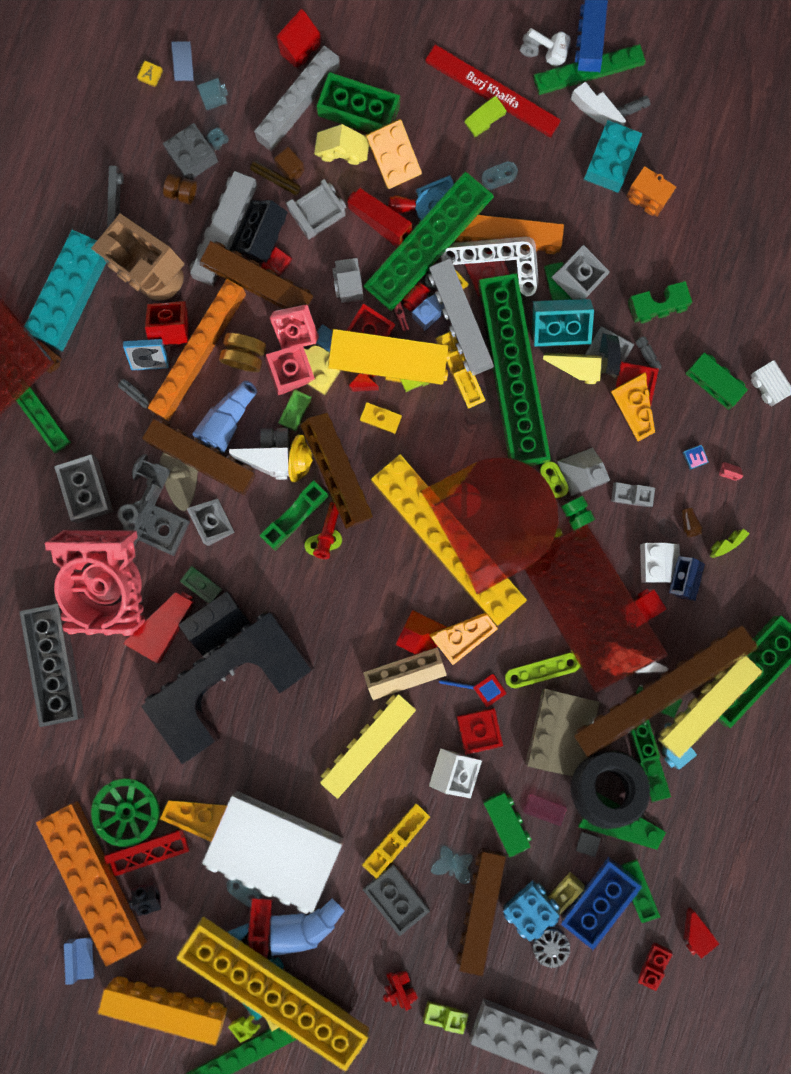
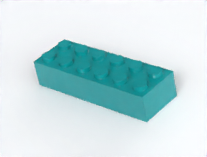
M71 230L22 330L29 337L62 352L64 351L106 264L104 258L91 249L97 240Z

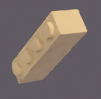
M438 648L363 672L373 700L446 676Z

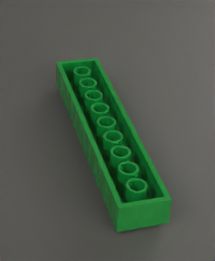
M517 273L480 279L478 289L490 357L494 365L493 374L510 469L544 464L549 462L551 457Z

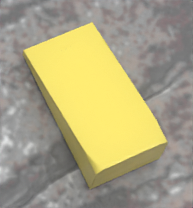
M570 872L548 898L550 900L553 898L558 903L561 914L584 892V884Z

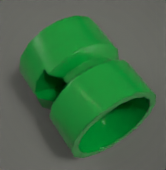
M584 496L561 507L565 516L570 517L569 523L573 531L596 520L592 511L587 510L588 503Z

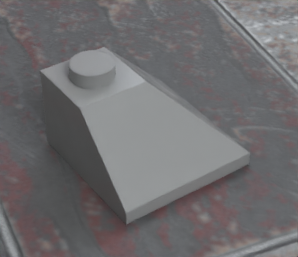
M593 448L557 461L560 471L568 484L570 496L577 495L610 481L602 460Z

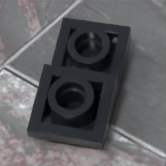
M603 333L599 349L600 353H604L601 373L619 375L621 364L619 338L616 335Z

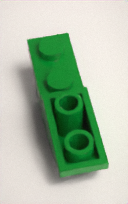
M648 719L630 732L637 761L643 767L649 779L651 789L649 794L652 803L671 798V794Z

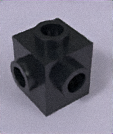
M154 882L131 889V898H129L130 908L135 910L138 916L148 915L161 910V893Z

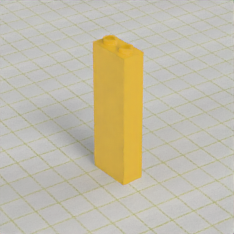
M333 329L328 369L442 385L444 381H447L448 370L445 367L446 362L450 360L451 351L448 350L446 345Z

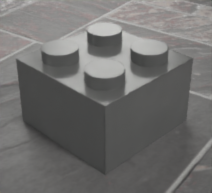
M194 123L163 143L167 154L184 178L192 180L218 162L215 152Z

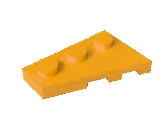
M168 801L160 819L212 842L227 805Z

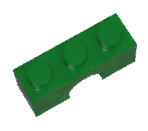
M686 281L667 286L663 291L665 295L664 303L655 302L651 298L650 291L631 296L628 300V305L634 323L638 321L646 323L656 316L664 318L670 315L669 313L671 312L681 313L688 310L692 299Z

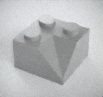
M583 245L551 278L573 300L588 297L610 271Z

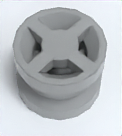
M527 33L524 34V43L521 45L520 52L529 57L537 56L539 52L538 46L541 43L529 37Z

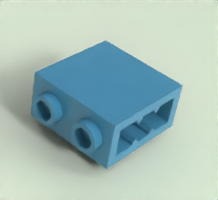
M532 880L504 904L503 915L509 923L513 922L515 924L517 932L522 938L526 937L531 942L534 938H540L548 926L552 927L559 921L560 907L553 898L551 900L548 898L546 890L540 883L536 884Z

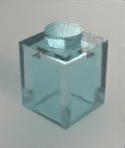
M218 78L197 85L206 111L227 103L225 98L228 95L224 84H220Z

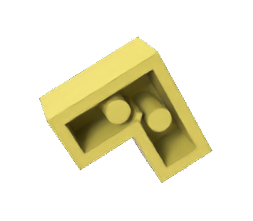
M341 124L317 133L315 155L327 162L343 158L348 163L357 165L367 160L369 143L364 135Z

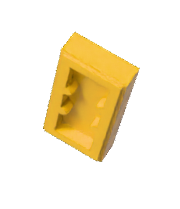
M366 403L360 421L396 434L402 415Z

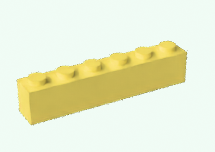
M745 656L714 676L716 679L711 684L708 683L702 688V694L698 698H693L687 704L688 708L685 712L678 713L673 719L675 722L670 727L666 726L660 732L661 737L658 740L674 756L680 758L762 671Z
M400 694L397 696L392 695L386 702L388 706L385 710L382 711L380 709L373 716L375 721L371 725L366 724L360 731L361 737L358 740L354 738L348 744L347 748L349 750L345 755L341 753L334 760L336 765L332 769L327 768L321 775L323 779L320 783L337 799L416 711Z

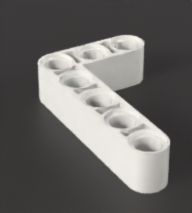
M531 237L452 243L441 255L442 261L451 259L453 265L517 259L520 292L525 296H531L536 292L539 284L536 245ZM527 244L531 250L524 251L521 245ZM509 246L511 248V252H504L502 247ZM489 247L492 250V254H486L484 248ZM465 249L472 250L474 255H467ZM447 251H453L455 257H449ZM529 263L532 266V269L526 270L523 267V264ZM525 282H531L534 287L527 288Z

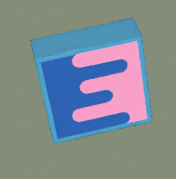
M702 445L683 452L689 470L709 463Z

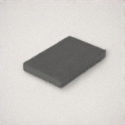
M391 864L378 878L373 879L363 888V891L399 936L430 912V909L394 864Z

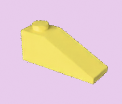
M545 353L543 355L545 361L579 380H585L586 384H596V381L601 379V355Z

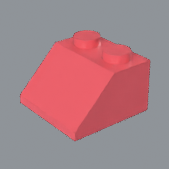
M302 343L266 354L265 361L277 395L296 390L315 380Z

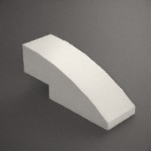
M586 82L573 91L571 100L589 117L603 125H606L607 120L624 126L626 120L603 92L596 96Z

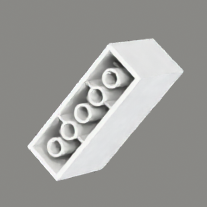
M237 791L230 799L202 864L207 865L206 868L210 871L217 872L218 870L224 873V876L230 880L238 879L242 881V884L248 888L256 887L266 896L271 897L274 895L284 904L290 905L292 903L298 906L297 909L304 913H313L344 838Z

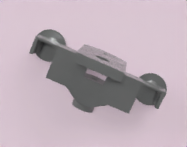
M143 454L136 460L133 466L132 477L135 481L140 476L147 478L146 484L148 486L140 501L124 505L120 508L118 517L123 524L124 531H137L134 548L139 540L175 556L190 521L155 506L171 471L159 464L154 465L147 462L148 455ZM165 525L168 526V535L161 536L160 528Z

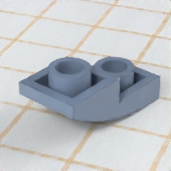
M172 42L175 81H193L191 43Z

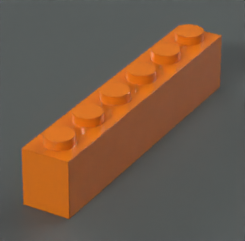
M477 215L453 243L531 237L535 241L536 252L540 250L548 254H555L556 252L559 253L562 247L564 224ZM521 245L522 249H526L527 251L531 250L529 245Z

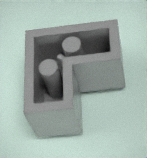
M358 259L335 261L336 268H332L334 279H338L334 280L337 298H341V303L364 300Z

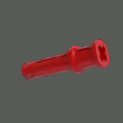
M333 502L329 503L322 533L318 535V544L313 551V555L320 559L330 558L329 551L334 543L333 533L339 512L335 503L333 506Z

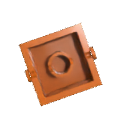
M644 166L631 185L626 197L629 198L632 204H639L645 208L644 211L649 215L658 217L675 191L676 186L665 180L662 174H656Z

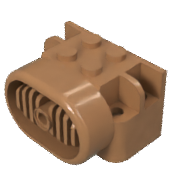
M122 214L117 216L91 248L104 258L108 263L107 266L112 271L118 272L117 276L125 283L129 282L132 288L142 292L152 300L163 301L173 297L183 284L184 274L182 267L185 265L169 246Z

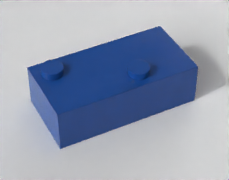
M608 857L584 888V892L577 897L563 915L561 925L594 950L642 888L641 881Z

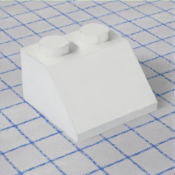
M641 544V583H672L677 559L680 556L679 544Z
M440 749L429 786L445 794L471 798L482 760L454 751Z

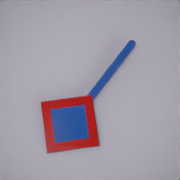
M491 674L475 686L439 680L440 684L474 689L486 707H489L507 694L494 674Z

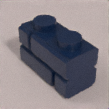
M678 556L669 594L681 599L696 601L705 564L695 558Z

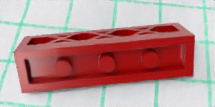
M179 829L136 845L110 852L104 856L106 864H111L115 877L189 852L190 849L184 830ZM181 839L184 849L177 851L170 846L172 842ZM159 846L166 849L163 856L160 857L152 854L153 849ZM142 852L147 855L142 863L133 860L135 854ZM125 859L129 861L126 868L118 870L117 860Z

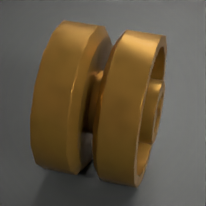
M225 334L223 344L228 349L221 351L219 361L239 370L259 372L262 365L259 357L264 355L266 344L256 338L242 334Z

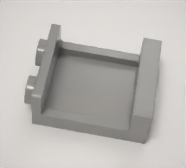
M324 179L319 187L296 202L292 199L286 203L288 211L308 240L346 216L345 203L341 198L338 199L336 197L334 187L331 183L327 184Z

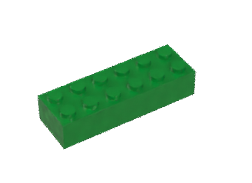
M782 615L773 616L753 638L757 644V649L748 654L747 657L762 673L717 719L724 727L731 728L791 664V624Z

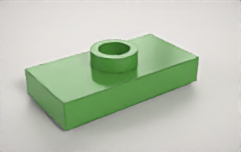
M294 389L278 424L296 432L312 397Z

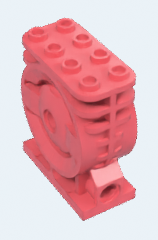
M63 530L45 542L46 550L52 551L53 562L61 569L56 577L54 589L57 603L63 611L60 615L61 620L67 621L62 625L64 632L68 634L85 633L92 635L104 633V635L122 634L129 636L134 634L145 622V617L140 615L144 611L143 605L138 604L142 601V596L140 595L142 587L141 576L135 563L132 561L135 558L134 541L137 539V531ZM87 563H92L84 572H76V570H83ZM122 596V601L116 604H112Z

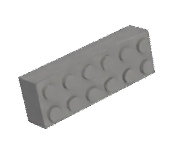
M484 998L470 1033L472 1045L544 1074H590L598 1053V1049L592 1041Z

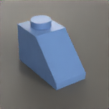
M436 294L425 299L412 311V318L424 331L443 315L442 309L445 308L443 301L439 303Z

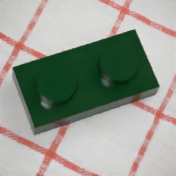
M193 566L189 568L180 580L182 584L207 603L214 601L223 590Z

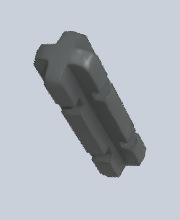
M645 95L639 98V101L636 99L623 105V108L621 106L616 109L623 117H626V114L628 116L640 111L642 107L644 109L650 106V99Z
M643 336L637 339L636 344L638 348H641L640 351L647 364H650L649 367L661 369L662 366L659 360H656L657 357L652 347L648 345L647 338Z
M122 379L119 382L118 387L145 409L149 407L152 401L148 397L144 396L127 380Z

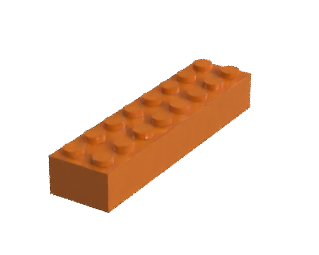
M76 801L36 822L105 966L142 948L147 941L114 877L109 863L106 864L105 855L79 802Z

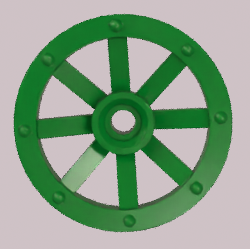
M132 778L117 779L105 785L96 795L91 809L92 823L98 835L106 842L119 847L136 845L145 840L157 825L159 819L158 800L151 788L145 783ZM129 786L126 801L116 787ZM136 788L146 797L133 803ZM109 791L119 806L102 803ZM148 802L150 803L151 815L137 811V808ZM125 808L130 810V814L125 812ZM100 809L116 812V815L102 823ZM135 817L149 822L147 828L142 833ZM120 820L121 822L115 837L105 828ZM127 822H129L135 837L123 839L124 830Z

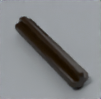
M254 160L250 165L251 171L294 195H298L301 186L260 162Z

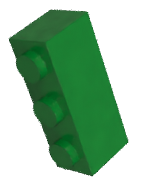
M703 353L685 373L728 410L734 407L748 391L743 381L735 379L726 367H721L716 363V359L710 354Z
M501 791L483 800L509 857L531 848L529 844L531 837L527 829L523 831L520 826L523 821L519 813H514L511 807L514 805L510 794L506 795L504 791Z

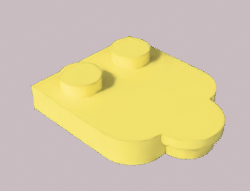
M312 346L308 350L304 349L315 380L307 384L325 395L340 373V370L328 369L329 352L319 346Z

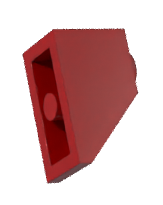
M689 907L686 912L684 939L688 942L686 947L693 956L697 954L702 959L717 947L719 942L695 911Z

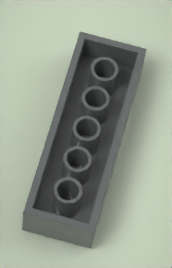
M58 604L20 611L39 727L85 718L70 634L62 629V625L67 621L61 620L60 615L63 611Z

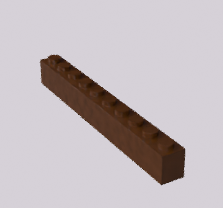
M743 625L739 628L737 626L733 627L723 639L720 637L716 638L706 650L702 648L693 654L694 657L689 661L685 659L676 665L677 669L670 672L668 670L659 676L660 680L653 683L651 681L643 686V691L638 694L636 692L632 693L622 705L617 703L609 709L611 712L605 716L601 714L594 718V723L590 726L584 725L580 727L574 737L588 757L598 753L756 650L757 644Z

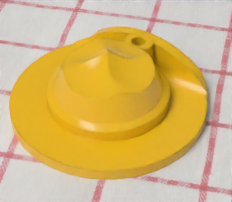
M300 434L295 437L289 455L288 470L292 482H298L301 478L305 477L313 461L312 452L306 443L305 437Z

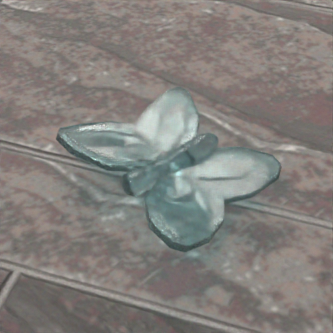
M443 846L440 853L441 860L436 861L432 866L431 872L436 875H442L449 871V876H453V873H455V878L460 883L468 884L470 873L467 868L472 862V855L466 854L458 857V854H455L453 856L452 851L448 847Z

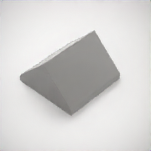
M218 499L187 509L205 545L209 546L234 533Z

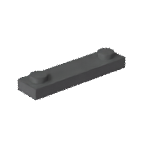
M109 166L107 228L120 214V189L124 179L123 173L119 171L117 166Z

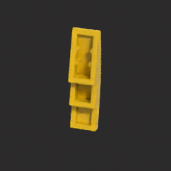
M451 331L436 337L437 344L446 345L448 350L451 351L450 360L446 362V365L467 408L469 409L484 402L485 398L475 375L473 376L471 371H466L463 363L466 358L464 353L460 355L458 351L456 337L452 336Z
M415 804L363 862L362 866L373 877L378 878L389 863H392L401 850L409 844L430 816Z

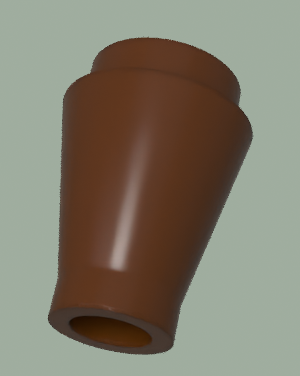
M693 508L682 510L683 531L686 536L694 537L702 534V526Z

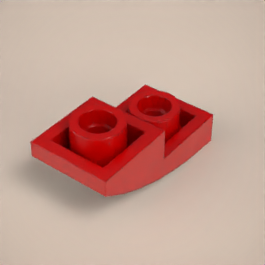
M654 942L640 972L638 983L657 991L665 976L664 970L673 955L672 950Z

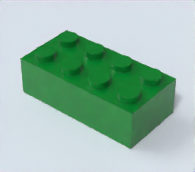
M329 72L317 104V112L319 117L371 133L395 121L400 108V95Z

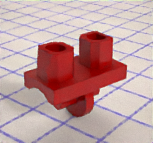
M403 970L397 973L390 972L386 974L390 985L384 987L386 994L382 997L384 1002L390 1001L392 1006L399 1004L400 1008H405L406 1011L411 1009L410 1004L418 999L413 988L404 991L402 985L410 981L407 972Z

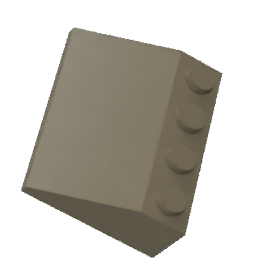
M543 688L525 764L529 767L573 776L578 765L587 759V755L574 735L577 734V730L584 725L590 726L594 723L593 719L597 716L600 702Z

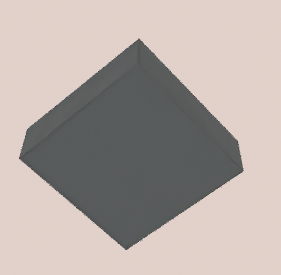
M581 831L575 850L595 857L601 838Z

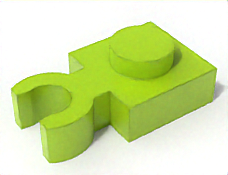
M250 1015L247 1019L240 1017L232 1021L228 1026L239 1042L251 1038L261 1027L260 1024L255 1025L252 1023L253 1015Z

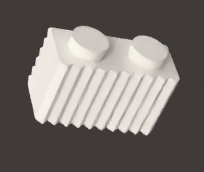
M775 360L751 374L752 384L759 388L763 401L769 404V406H773L791 395V385Z

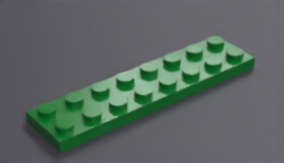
M465 171L364 285L365 289L392 311L424 276L429 267L441 257L446 249L450 247L493 199V194Z

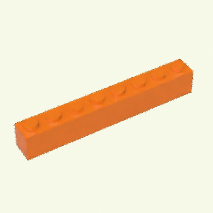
M226 279L150 403L148 409L169 422L245 298L246 293L241 286Z

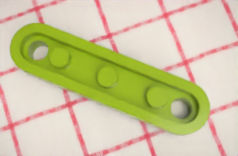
M574 653L563 654L510 669L505 675V682L511 688H520L576 672L580 668L581 661ZM568 659L573 660L572 666L567 665ZM512 675H517L518 680L516 682H512Z

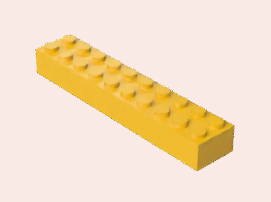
M401 454L371 478L374 486L496 626L527 601Z
M202 917L176 958L344 1071L348 1069L368 1040V1026L205 917Z

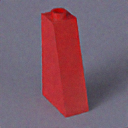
M359 188L357 192L354 191L349 196L348 208L396 248L412 232V223L363 189Z
M183 591L181 594L175 592L123 644L152 661L161 663L180 630L179 624L186 620L196 602L191 600L192 596Z

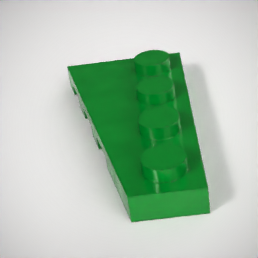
M596 792L598 799L605 806L612 809L620 807L619 804ZM582 817L578 827L656 850L666 834L665 831L641 817L634 823L614 829L596 827L592 823H588L584 817Z

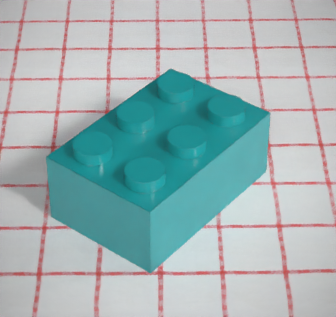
M607 120L584 180L619 193L643 133Z
M591 299L533 301L532 339L534 346L591 344L594 317Z

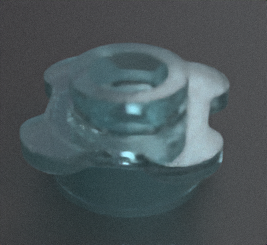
M215 128L206 136V140L213 145V149L219 150L221 145L228 142V137L223 134L220 128Z

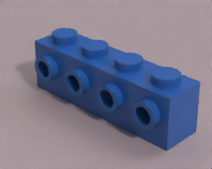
M585 0V4H581L580 16L583 17V20L579 19L578 32H582V34L577 37V47H580V51L576 50L575 62L578 63V71H601L608 0Z

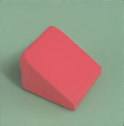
M726 462L722 463L719 472L720 476L734 481L743 477L740 467Z

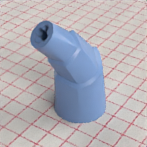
M243 381L216 406L210 408L193 432V436L201 440L204 445L212 446L221 453H224L237 429V423L246 410V406L257 393L256 387L249 381Z
M332 898L321 909L318 908L309 915L271 916V956L317 948V944L335 928V923L345 910Z

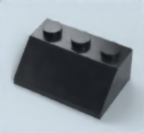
M250 200L229 251H237L244 258L255 262L267 263L271 257L273 246L278 240L279 232L285 224L288 211L272 200Z
M225 592L180 623L179 626L192 645L204 656L217 646L222 645L232 635L238 634L244 626L249 623L251 624V622L232 594Z

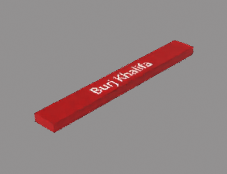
M437 45L433 47L426 58L425 63L488 101L497 96L508 113L550 138L561 122L559 118Z

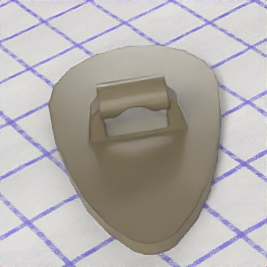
M163 452L160 457V465L171 471L165 482V487L173 503L179 510L185 511L191 505L195 495L198 471Z

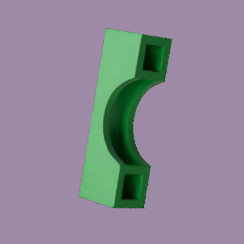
M313 480L302 491L294 504L281 517L273 521L259 536L276 551L329 497L328 494Z

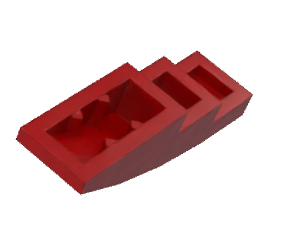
M252 899L248 947L268 959L272 900Z

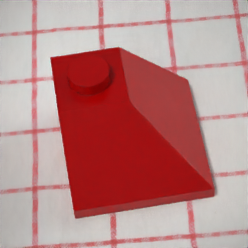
M412 610L396 645L416 655L435 649L437 645L429 635L447 627Z

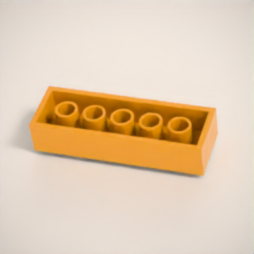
M114 977L104 989L98 1014L216 1045L222 1032L228 1008L223 1007L222 1004L217 1002L212 1004L204 1002V999L199 997L192 999L185 997V994L180 992L170 993L166 992V989L162 987L152 988L143 982L133 983L129 982L125 977Z

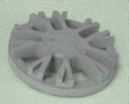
M544 930V934L534 940V955L538 962L546 967H560L569 957V941L559 930ZM551 933V939L546 940L544 935ZM555 933L558 934L556 941L554 940ZM541 938L545 943L543 944L538 940ZM563 938L566 943L559 945L558 942ZM536 946H542L543 950L536 951ZM545 953L546 955L540 959L539 956ZM560 953L565 955L561 960L558 957ZM547 957L551 958L550 963L545 962ZM553 957H556V963H554Z

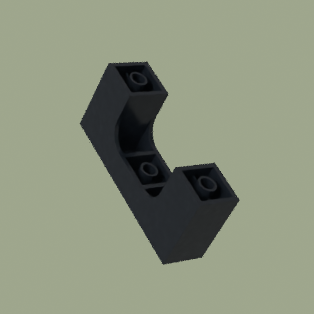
M262 613L256 618L257 622L255 624L249 623L240 630L241 634L238 636L232 635L224 641L226 645L223 647L217 646L208 653L210 655L208 658H201L193 663V669L182 671L176 676L177 680L175 682H167L160 688L161 692L152 693L144 699L146 703L141 706L181 764L191 760L221 738L203 713L202 698L208 689L221 681L223 677L229 675V671L232 669L234 671L245 663L255 664L264 671L276 690L282 693L314 670L275 613Z

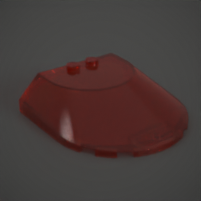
M501 457L484 459L467 466L420 492L444 531L476 595L537 562L551 546L557 531L558 507L551 487L535 469L518 460Z

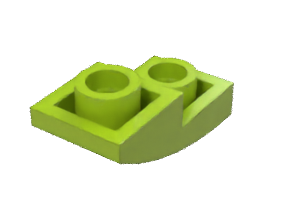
M745 529L735 530L728 538L730 542L726 539L720 542L717 541L712 546V553L709 556L715 558L728 553L736 548L750 533Z

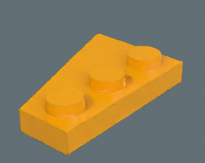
M645 372L610 391L636 441H640L655 433Z
M483 613L432 633L429 636L451 664L454 665L498 628L489 616Z

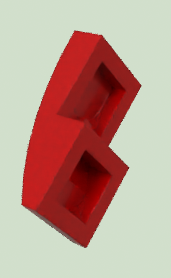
M275 247L267 263L263 262L261 268L264 270L270 269L280 277L293 258L278 247Z

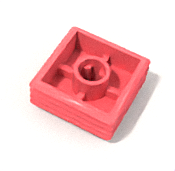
M307 305L273 311L270 320L281 349L301 343L303 346L316 344L319 336Z

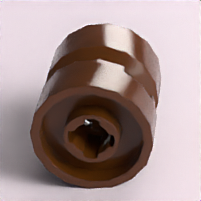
M169 173L164 183L163 195L172 200L178 198L179 202L191 205L196 195L197 182L188 178L182 180L181 176Z

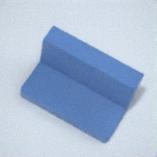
M92 937L73 938L65 942L66 985L74 984L78 979H92L95 976Z

